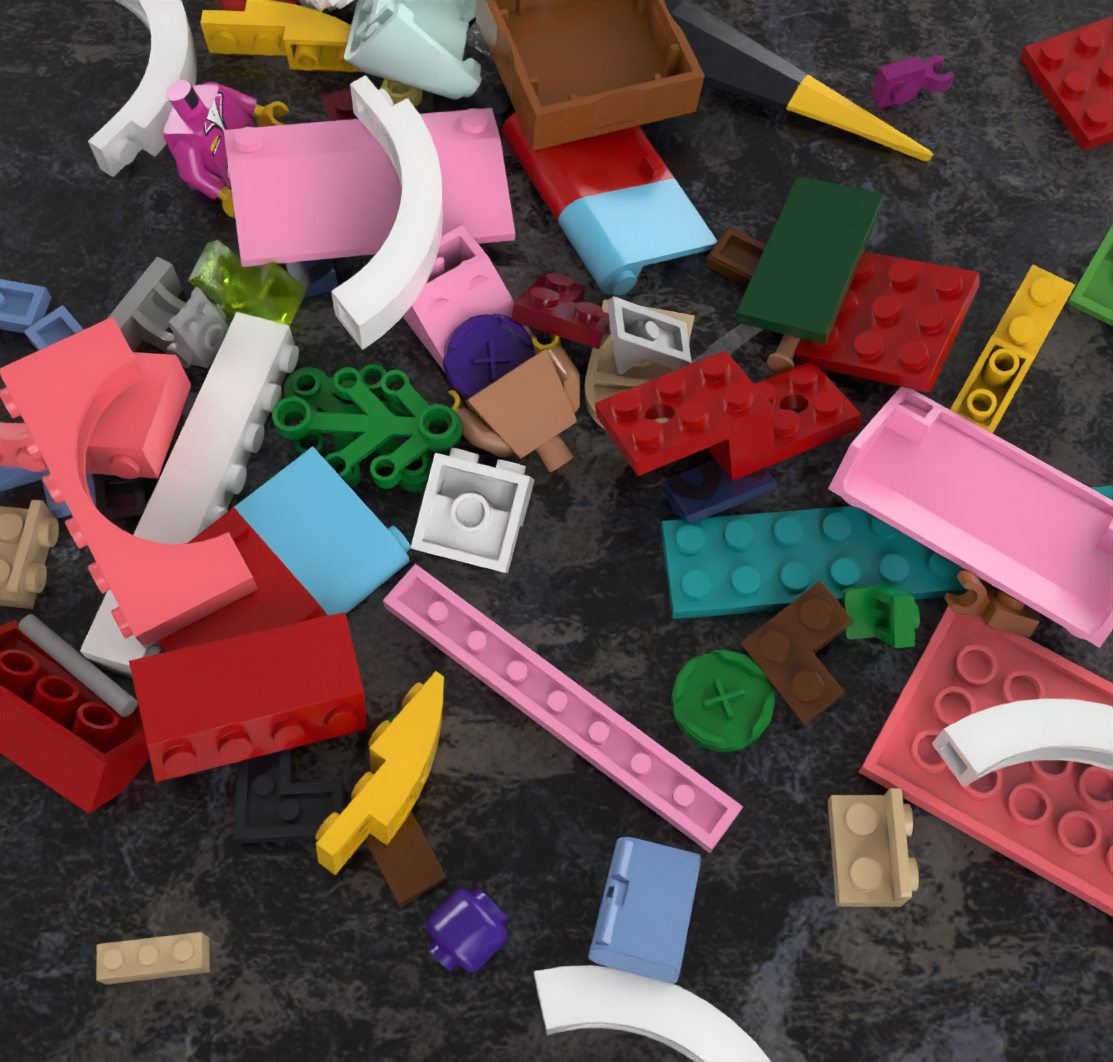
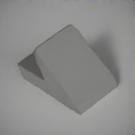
M614 296L607 301L612 345L618 374H623L643 359L675 370L692 363L685 321Z

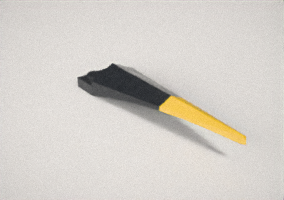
M664 0L667 10L682 29L704 74L702 85L751 98L819 120L924 162L930 161L933 153L924 146L691 1L684 0L681 3L678 0Z

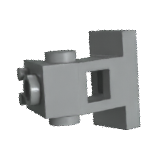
M156 257L107 319L114 317L132 352L144 340L165 351L168 355H177L184 368H189L191 364L208 368L214 361L229 329L225 322L227 317L218 306L208 300L198 287L193 290L191 298L187 303L178 299L177 297L183 289L173 265Z

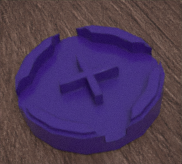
M484 314L470 317L452 332L444 348L443 367L449 385L457 392L460 398L463 400L468 399L534 356L532 338L521 324L511 321V318L506 315Z

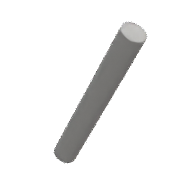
M29 614L20 621L18 629L122 717L129 716L136 709L138 702L135 698L36 616Z

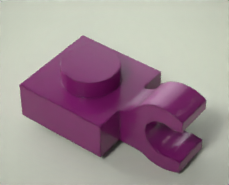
M919 56L879 67L871 97L878 109L893 104H904L912 98H916L920 88L935 93L948 90L954 74L952 72L944 75L936 74L941 70L944 62L942 56H932L924 62L921 61Z

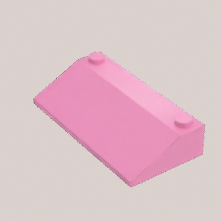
M492 108L420 114L431 134L441 169L443 203L441 236L464 225L478 244L515 240V228L501 139ZM359 119L223 130L242 267L376 254L380 250L396 221L401 202L402 188L389 156Z
M900 387L850 444L828 489L841 496L848 504L867 511L1065 627L1073 636L1085 639L1100 648L1113 630V500L919 392Z

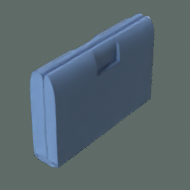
M618 838L591 943L589 959L610 968L675 984L680 974L701 863L700 854L637 838Z

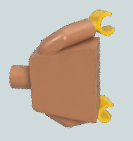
M550 334L552 343L548 345L540 344L536 336H533L534 356L464 402L454 390H450L447 393L455 402L451 409L461 418L463 426L462 435L472 445L500 458L513 455L516 459H521L536 450L549 472H552L574 457L559 433L577 422L575 413L580 407V374L566 351L561 348L560 337Z

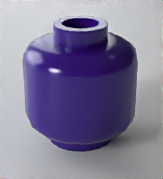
M479 887L473 892L463 888L457 889L427 920V931L434 940L427 949L449 972L457 965L468 972H476L507 940L508 932L504 923L509 917Z

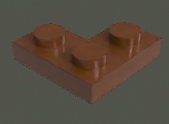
M820 580L743 640L741 645L804 725L810 723L846 695L844 690L815 656V653L850 627L854 621Z

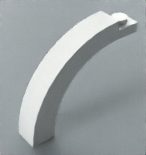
M115 0L132 11L151 33V53L145 75L130 100L88 141L100 169L112 177L125 165L130 164L142 149L156 157L167 144L163 138V129L173 108L166 96L167 89L178 80H187L191 85L196 84V48L181 0Z
M366 75L350 84L353 112L389 156L397 172L402 195L396 221L380 250L356 275L331 291L335 316L362 350L394 326L419 296L436 262L443 227L442 175L438 154L429 130L408 98L394 105L389 94L382 88L378 90Z
M1046 698L1016 701L982 710L944 728L931 744L963 788L988 773L1029 761H1074L1113 771V707L1075 699Z
M563 966L534 971L547 1035L588 1028L623 1030L664 1043L684 1054L693 1062H771L757 1043L733 1020L707 1001L672 983L602 966Z

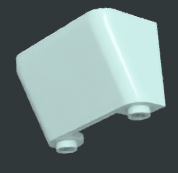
M357 0L344 59L359 71L454 100L460 99L463 96L466 98L470 97L477 90L482 80L480 76L481 65L473 58H468L462 62L468 23L476 16V0Z

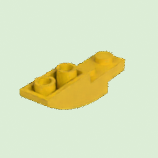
M247 0L245 12L203 10L201 27L209 53L287 56L290 69L361 72L344 59L351 25L331 15L314 9L271 0Z
M1032 264L994 334L988 341L953 403L951 411L993 434L1075 284Z
M435 671L424 685L420 682L416 683L405 696L401 705L402 711L392 722L385 720L377 727L368 743L370 747V769L375 774L371 771L367 772L354 787L351 794L353 800L341 814L337 812L332 813L319 828L316 834V839L318 840L316 842L318 863L334 875L338 873L369 834L387 846L403 825L418 800L432 767L442 724L444 676Z

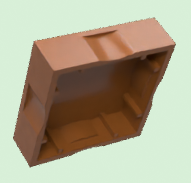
M476 0V20L532 151L696 112L704 74L682 29L667 10L664 0Z

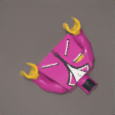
M178 80L171 84L166 92V96L173 108L163 129V138L176 161L180 178L191 189H197L213 200L217 197L223 200L224 211L228 216L235 218L223 130L244 127L254 128L255 125L251 117L256 118L259 127L285 125L276 121L273 116L282 117L289 113V109L284 103L279 101L262 107L256 104L257 99L214 82H206L203 85H191L187 80Z

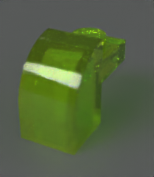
M218 240L206 244L188 279L190 283L200 288L203 293L218 303L217 306L225 313L226 319L231 322L236 312L290 326L307 292L306 287L274 261L254 268L251 266L242 267L241 259Z

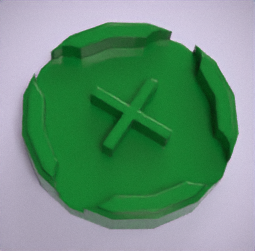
M724 649L715 650L710 654L702 656L698 655L687 662L677 675L671 704L674 720L684 736L701 748L723 753L742 750L760 738L771 721L775 698L766 675L752 659L745 654Z

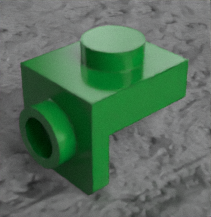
M890 584L843 589L842 607L854 621L850 627L843 631V635L846 638L876 637L894 648L915 646V630L918 629L920 624V613L918 605L914 601V595Z

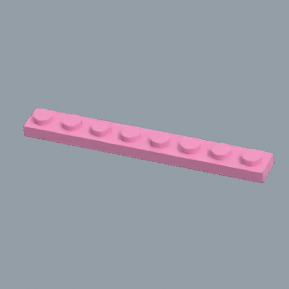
M415 564L384 598V607L707 852L711 853L741 812L742 805Z

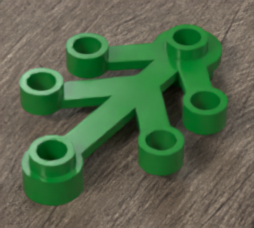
M370 364L362 368L360 374L365 386L378 397L383 394L381 381L374 385L367 384L366 381L371 377L382 378L386 371L380 365ZM305 367L298 369L290 374L285 381V397L294 396L304 399L312 412H319L320 410L326 413L364 414L356 404L345 405L335 396L338 395L334 388L333 377H327L323 371L317 368ZM346 380L341 386L350 388L356 384V381ZM306 385H315L309 391L300 390ZM381 401L394 416L413 417L409 411L401 408V402ZM309 432L304 438L294 441L298 456L307 451L302 449V447L310 441L318 443L315 449L322 457L325 454L326 447L320 433ZM334 434L335 452L341 451L353 442L354 436L358 438L361 435ZM391 438L375 450V452L379 455H390L401 445ZM426 452L413 461L422 463L421 468L411 471L405 467L401 470V479L398 483L405 490L420 492L426 489L433 463L432 458ZM336 464L332 468L338 474L345 466ZM359 464L352 468L354 472L349 482L346 483L350 488L357 486L361 480Z
M351 367L342 368L335 373L333 377L334 388L338 397L343 400H352L364 414L312 412L304 399L294 396L280 400L272 411V419L277 432L289 440L302 439L309 432L361 435L341 451L330 453L324 457L331 467L336 464L345 466V469L338 474L345 483L351 479L353 474L352 468L392 437H409L406 442L390 455H380L370 465L373 482L378 487L384 489L397 485L401 479V470L427 450L434 452L447 451L458 444L463 434L460 416L448 406L442 404L429 405L410 385L407 374L400 370H391L383 375L381 378L382 393L389 402H401L413 417L394 416L365 386L359 371ZM346 380L356 381L353 387L344 388L341 386ZM395 382L404 385L396 391L388 389L389 385ZM293 419L302 420V422L296 426H287V424ZM435 427H444L447 429V431L442 434L430 433L431 430ZM383 467L394 469L393 473L389 476L383 477L377 474Z

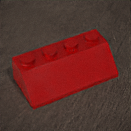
M345 612L129 661L155 782L367 730L364 690Z
M16 620L0 626V753L89 814L122 793L150 757L139 706L137 704L136 709L129 716L122 717L18 629L19 622Z

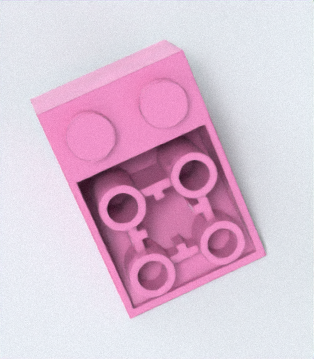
M461 225L441 236L436 262L427 283L415 302L403 315V318L444 371V348L452 332L470 317L478 315L499 314L511 318L515 302L487 254L464 225ZM521 324L532 338L534 335L529 326Z

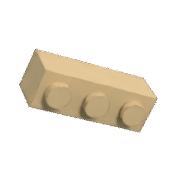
M202 932L97 944L96 980L106 985L210 972L209 937Z

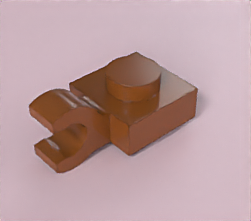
M960 571L958 573V580L968 591L960 596L946 593L944 599L953 612L960 615L972 614L980 616L987 626L1030 638L1040 621L1029 606L995 586L981 582L972 572Z

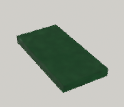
M797 176L736 312L737 323L826 345L883 207L884 194Z

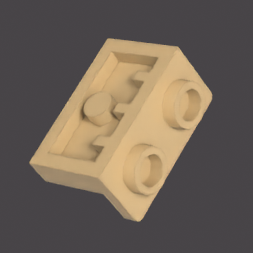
M32 500L29 509L0 506V606L33 609L37 593L42 592L47 579L45 562L49 547H53L57 542L59 524L56 517L42 500Z
M890 788L885 795H831L828 799L836 907H901L912 897V891L917 890L919 882L916 859L908 857L907 837L912 835L913 815L910 804H903L902 789Z

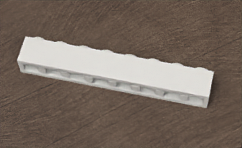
M236 312L133 536L158 543L187 544L228 512L227 508L233 495L239 494L245 484L247 475L246 465L251 453L258 452L262 445L264 424L269 412H272L274 406L281 400V385L286 373H292L298 361L299 349L295 346L288 325ZM109 590L104 597L80 652L98 669L132 679L129 665L130 660L165 653V651L157 642L144 648L134 635L127 639L124 638L111 614V610L119 607L111 590Z

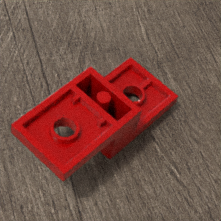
M727 351L707 357L594 403L598 420L637 476L707 448L730 479L735 481L861 428V413L813 361L754 384ZM799 408L803 409L804 411L796 413L788 409ZM659 418L671 419L668 422L661 424L655 421V419Z

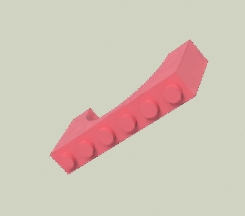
M114 317L0 368V375L6 385V388L0 390V397L13 419L20 415L22 416L28 430L21 433L20 436L34 461L44 459L50 474L42 477L57 505L66 502L73 517L66 520L65 524L78 548L81 549L88 545L96 562L88 565V569L101 593L103 594L111 590L119 607L111 610V614L125 639L134 635L145 648L258 590L253 576L229 532L202 542L189 544L158 543L123 531L97 510L90 495L86 477V455L91 434L108 405L121 392L144 378L137 360Z
M132 352L144 378L121 392L108 405L97 421L88 444L86 475L92 473L116 475L124 479H135L137 477L158 479L191 388L189 379L177 355ZM0 422V466L24 468L33 472L49 470L43 458L34 461L20 436L21 433L28 430L25 423Z

